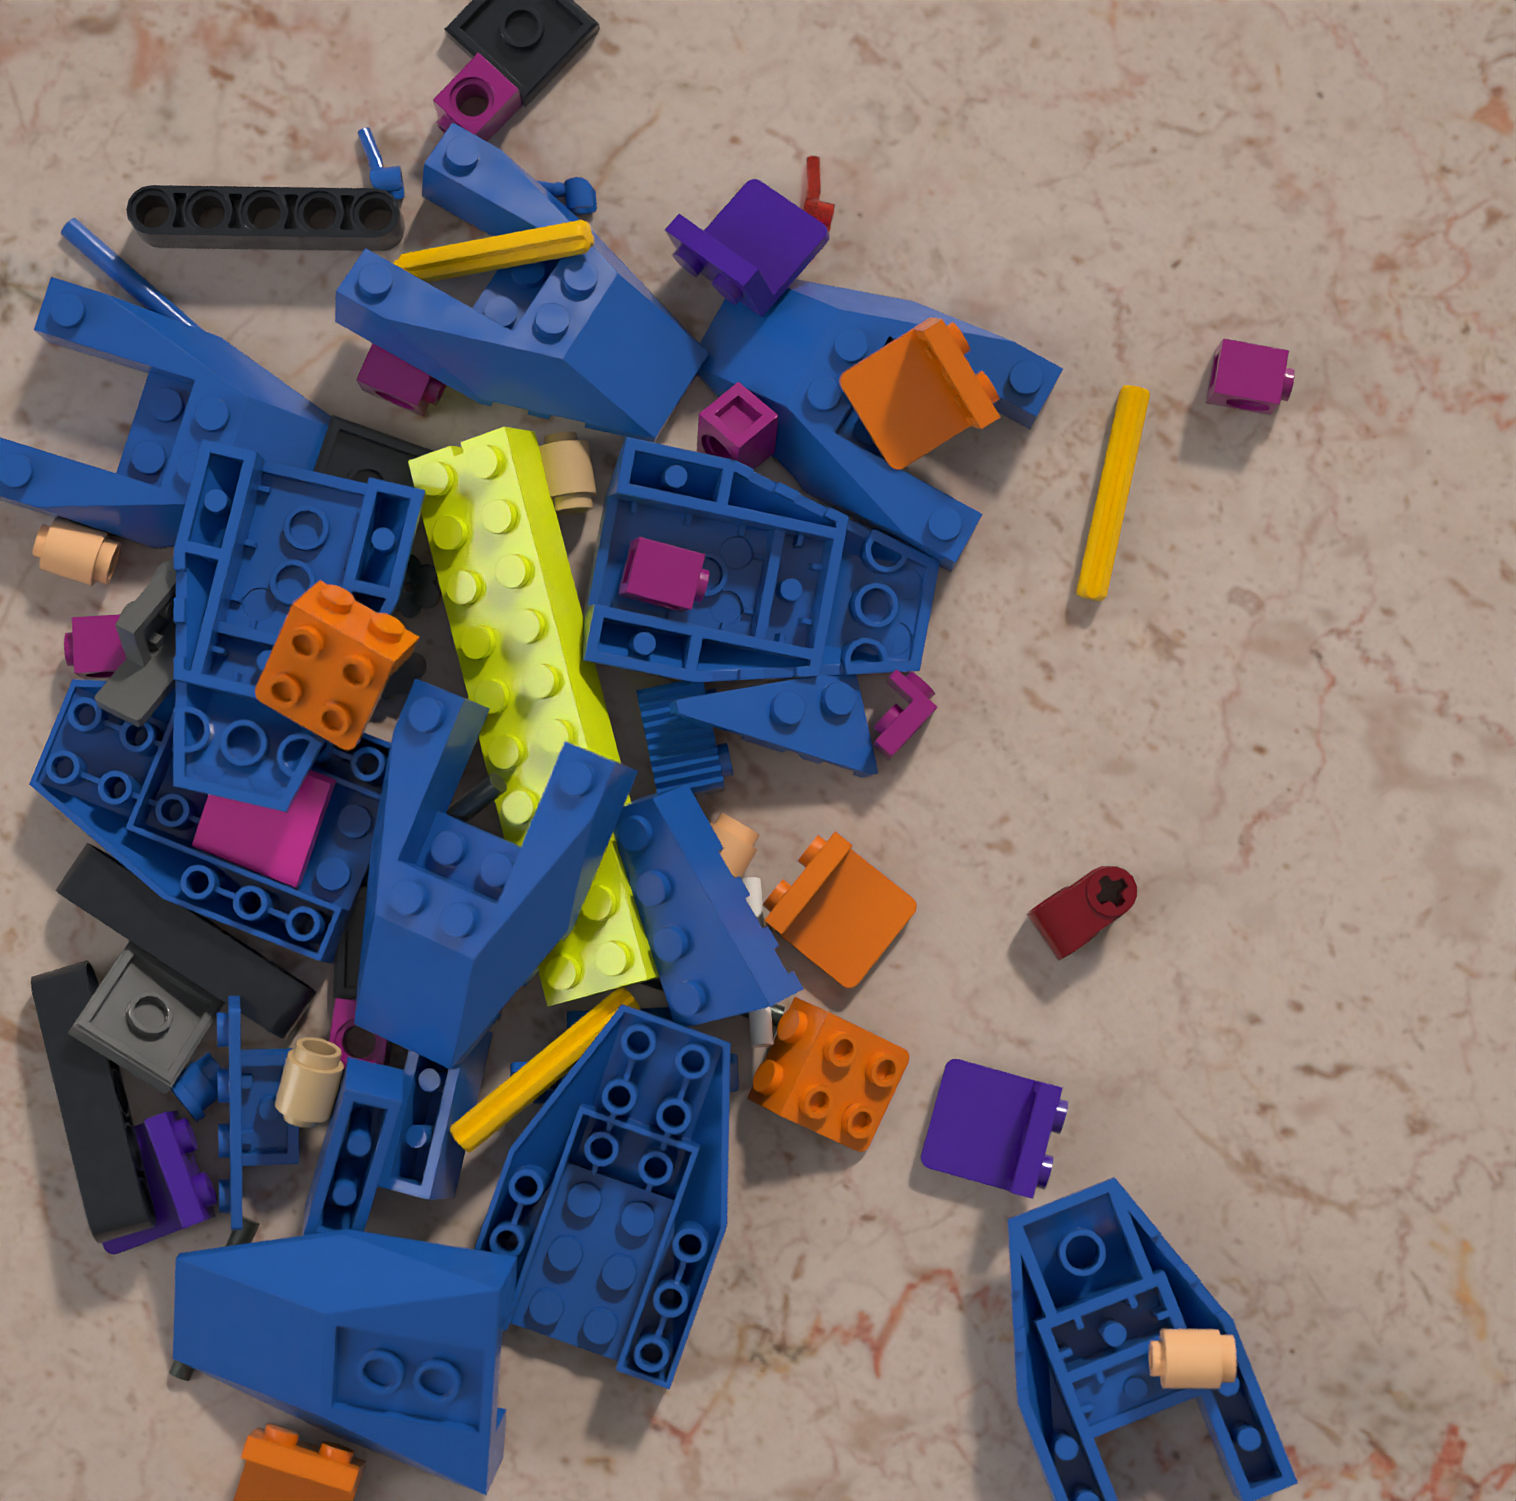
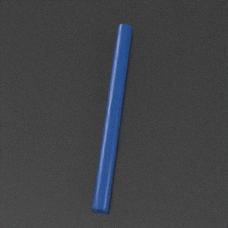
M72 218L64 225L61 235L142 306L150 311L203 330L80 221Z

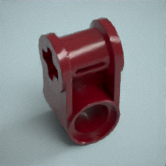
M1100 866L1087 873L1072 885L1060 889L1031 909L1026 915L1059 961L1096 937L1100 930L1128 912L1137 898V884L1133 876L1123 868L1118 866ZM1102 877L1108 881L1120 880L1122 887L1116 892L1120 901L1116 905L1111 901H1098L1096 895L1102 890L1101 884L1098 881Z

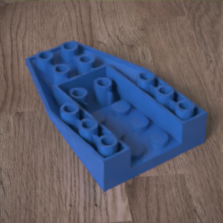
M72 679L29 785L162 899L320 962L333 964L338 944L345 927L347 928L359 900L358 895L369 875L371 846L391 743L367 733H363L360 742L351 750H344L328 740L325 741L310 770L336 780L302 883L295 888L192 846L208 794L173 786V709L176 708V686L145 724L138 727L97 706L95 695L107 681Z
M624 1004L618 1008L514 1142L506 1157L474 1250L517 1257L514 1309L503 1329L504 1331L508 1330L510 1324H514L618 1361L616 1371L670 1390L728 1225L731 1042Z
M350 1229L182 1252L178 1254L175 1261L173 1359L333 1436L487 1495L504 1456L507 1409L498 1408L497 1403L502 1331L514 1309L517 1257Z

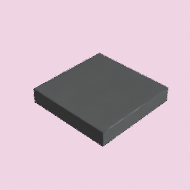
M129 941L68 1034L166 1095L225 1002Z

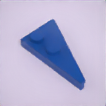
M822 674L678 699L669 703L671 715L681 716L690 724L706 729L711 727L719 728L741 735V740L782 753L791 751L798 754L802 759L820 764L826 762L854 771L853 775L861 778L878 774L857 674L831 676Z

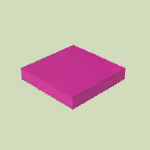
M310 770L288 813L208 794L192 846L296 888L302 883L336 780Z

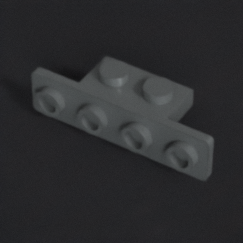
M174 555L169 561L163 562L157 568L149 585L135 601L128 603L122 610L115 627L126 659L95 695V701L99 708L138 727L145 724L176 686V680H174V656H176V623H174L176 571L174 570Z

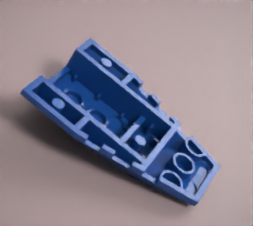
M631 437L624 438L604 499L584 604L583 661L692 683L810 677L822 674L831 676L891 673L896 669L900 672L920 671L940 561L876 529L871 530L849 519V516L831 507L827 508L799 494V491L781 482H774L736 460ZM746 526H748V527H753V528H758V529H762V530H766V531L749 530V529H746ZM642 537L705 554L702 569L709 570V580L702 602H693L692 610L681 613L618 596L631 541Z
M205 439L201 440L174 546V570L176 571V598H174V623H176V656H174L176 708L173 709V786L288 813L326 739L260 702L255 695L256 685L292 604L319 580L326 584L344 588L352 594L354 600L377 613L392 616L399 603L425 498V490L370 477L367 484L266 461L257 451Z

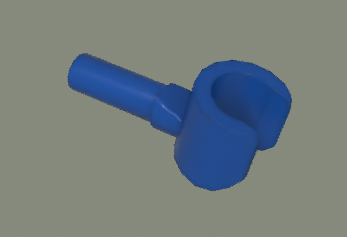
M369 127L360 129L358 136L369 161L372 187L387 191L395 199L404 198L405 192L401 167L384 168L383 160Z
M574 177L565 180L564 183L537 181L555 198L565 197L566 207L573 214L586 215L596 212V191L586 179Z

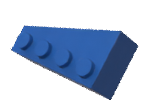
M688 784L644 796L624 804L613 834L673 1021L689 1027L772 1007L803 990L804 988L794 971L788 974L774 949L779 947V944L768 926L761 927L745 899L750 896V893L741 877L735 878L731 874L720 855L724 848Z

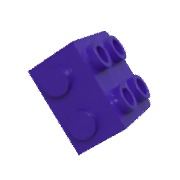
M758 179L747 181L704 230L681 214H678L665 229V232L676 248L672 256L681 267L695 277L702 274L712 281L713 287L726 300L734 305L741 302L761 317L764 316L830 239V234L823 223Z
M960 1059L949 1060L944 1067L920 1156L922 1164L932 1170L1004 1189L1010 1193L1033 1199L1036 1188L1045 1190L1050 1178L1054 1157L1045 1153L1051 1132L1060 1134L1065 1122L1068 1101L1060 1099L1063 1087Z
M178 1110L158 1114L145 1119L144 1123L134 1126L155 1208L156 1226L102 1242L103 1248L109 1254H119L216 1217L212 1206L217 1204L213 1184L206 1172L200 1173L193 1151L198 1149L193 1129L187 1118H180Z

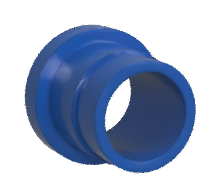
M209 1052L185 1067L170 1088L196 1122L206 1116L204 1110L218 1100L217 1068L221 1067Z

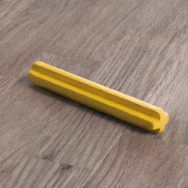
M577 220L404 253L393 264L429 283L586 254L594 246L595 241L591 233L590 224L583 220Z
M1124 385L1118 395L1076 590L1078 596L1087 600L1103 601L1109 589L1150 393L1147 389L1135 385Z
M624 987L614 990L451 1125V1135L463 1150L473 1152L567 1074L622 1004L641 1010L639 1003Z

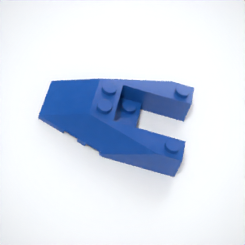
M453 122L424 163L421 197L492 237L580 220L501 149ZM592 229L591 233L594 236L595 242L594 246L586 254L497 270L472 308L366 248L336 290V323L479 404L492 406L494 402L526 409L528 410L527 415L550 419L553 415L584 422L585 428L649 442H655L709 355V352Z
M54 277L50 278L34 331L49 343L148 373V377L116 473L0 437V501L55 518L61 517L108 532L110 535L151 548L161 549L175 546L202 439L257 451L266 461L313 471L331 417L325 411L222 337L108 294Z
M798 279L793 281L763 317L741 302L734 305L725 299L700 342L709 352V355L697 376L718 398L739 382L778 415L775 452L771 456L784 466L807 494L863 525L876 529L940 561V567L952 572L983 514L902 469L896 470L891 468L884 460L840 387V375L930 317L943 319L946 326L954 322L970 346L971 351L964 356L975 374L983 371L999 395L1000 400L993 404L997 412L1031 429L1060 377L1063 368L1014 341L911 300Z
M415 678L393 731L372 840L354 1025L449 1069L456 1070L501 1016L499 1014L501 1009L521 986H526L540 970L537 967L560 940H565L572 932L638 771L565 741L521 846L446 814L490 708Z
M1115 1177L1007 1219L1017 1404L1053 1501H1118L1094 1438L1193 1398L1196 1399L1232 1493L1238 1500L1256 1501L1298 1484L1233 1319L1201 1283V1280L1187 1263L1181 1259L1161 1235L1162 1233ZM1161 1329H1218L1220 1335H1233L1236 1347L1234 1383H1221L1219 1389L1162 1388L1160 1376L1150 1375L1149 1343L1150 1341H1159Z

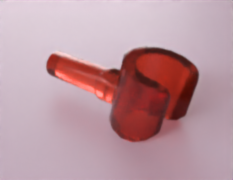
M809 156L806 158L807 191L803 210L823 223L828 232H830L836 204L819 200L821 195L820 157Z

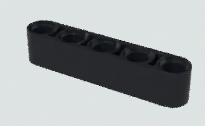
M150 185L135 191L129 198L126 208L128 220L142 240L150 246L157 248L364 251L366 248L370 251L390 250L399 244L404 237L406 228L404 217L393 195L385 190L376 188ZM160 206L169 209L168 218L163 224L153 228L144 226L145 216L151 209ZM214 207L225 210L224 218L217 226L213 228L199 226V220L204 211ZM273 208L281 212L278 222L271 228L260 229L254 226L255 217L262 210ZM329 209L336 212L335 221L328 228L317 230L309 226L310 218L318 210ZM375 210H386L392 214L391 221L382 230L374 231L364 227L366 217Z
M90 843L85 845L56 888V891L64 898L226 1004H228V996H240V1013L284 1040L288 1038L317 994V991L199 913L162 899L122 863Z
M86 960L32 976L31 990L90 1231L95 1241L99 1244L155 1227L156 1213L120 1066L68 1034L99 987L96 973L91 963Z

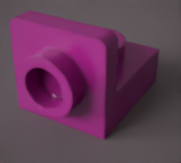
M896 669L886 682L909 705L903 710L897 703L894 704L873 727L881 734L875 740L873 747L888 761L937 709V706L930 700L935 695V692L922 678L912 671L905 677Z

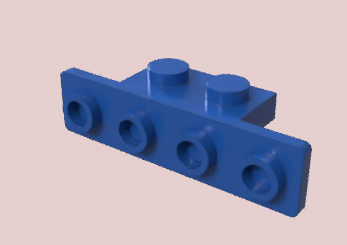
M228 996V1012L217 1013V1047H229V1068H217L218 1103H229L230 1123L218 1124V1157L230 1158V1178L219 1179V1213H231V1230H243L242 1166L299 1164V1127L285 1121L283 1118L284 1114L275 1107V1100L287 1054L295 1048L241 1050L240 996Z

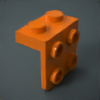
M930 317L840 375V387L884 460L893 469L900 470L970 426L983 429L1000 418L993 405L1000 400L999 395L983 371L975 374L964 356L971 351L970 346L954 322L946 326L943 319Z
M319 580L292 604L256 685L255 695L260 702L338 747L344 750H351L360 742L389 677L412 655L419 636L406 630L403 624L395 617L384 613H377L357 602L352 594L344 588L326 584Z
M835 831L828 841L817 835L798 859V862L805 869L796 881L790 885L782 879L762 904L763 907L770 911L764 919V924L843 987L853 988L859 984L916 912L917 904L909 894L851 849L853 845Z
M794 997L789 1010L783 1014L778 1023L777 1035L773 1041L774 1045L771 1046L765 1061L759 1065L754 1074L753 1086L747 1099L857 1152H863L870 1146L908 1065L909 1053L906 1049L833 1013Z
M266 1424L265 1429L257 1427L247 1436L241 1458L245 1459L246 1462L233 1501H354L366 1461L353 1457L355 1451L344 1445L329 1441H321L320 1446L299 1440L300 1434L295 1430L280 1425Z

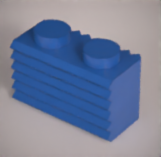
M680 681L636 690L657 793L688 784L695 797L724 791L723 778L734 776L728 744L716 745L713 727L706 729L690 724L681 716L671 715L669 703L675 700L717 693L716 688L705 690L704 682Z

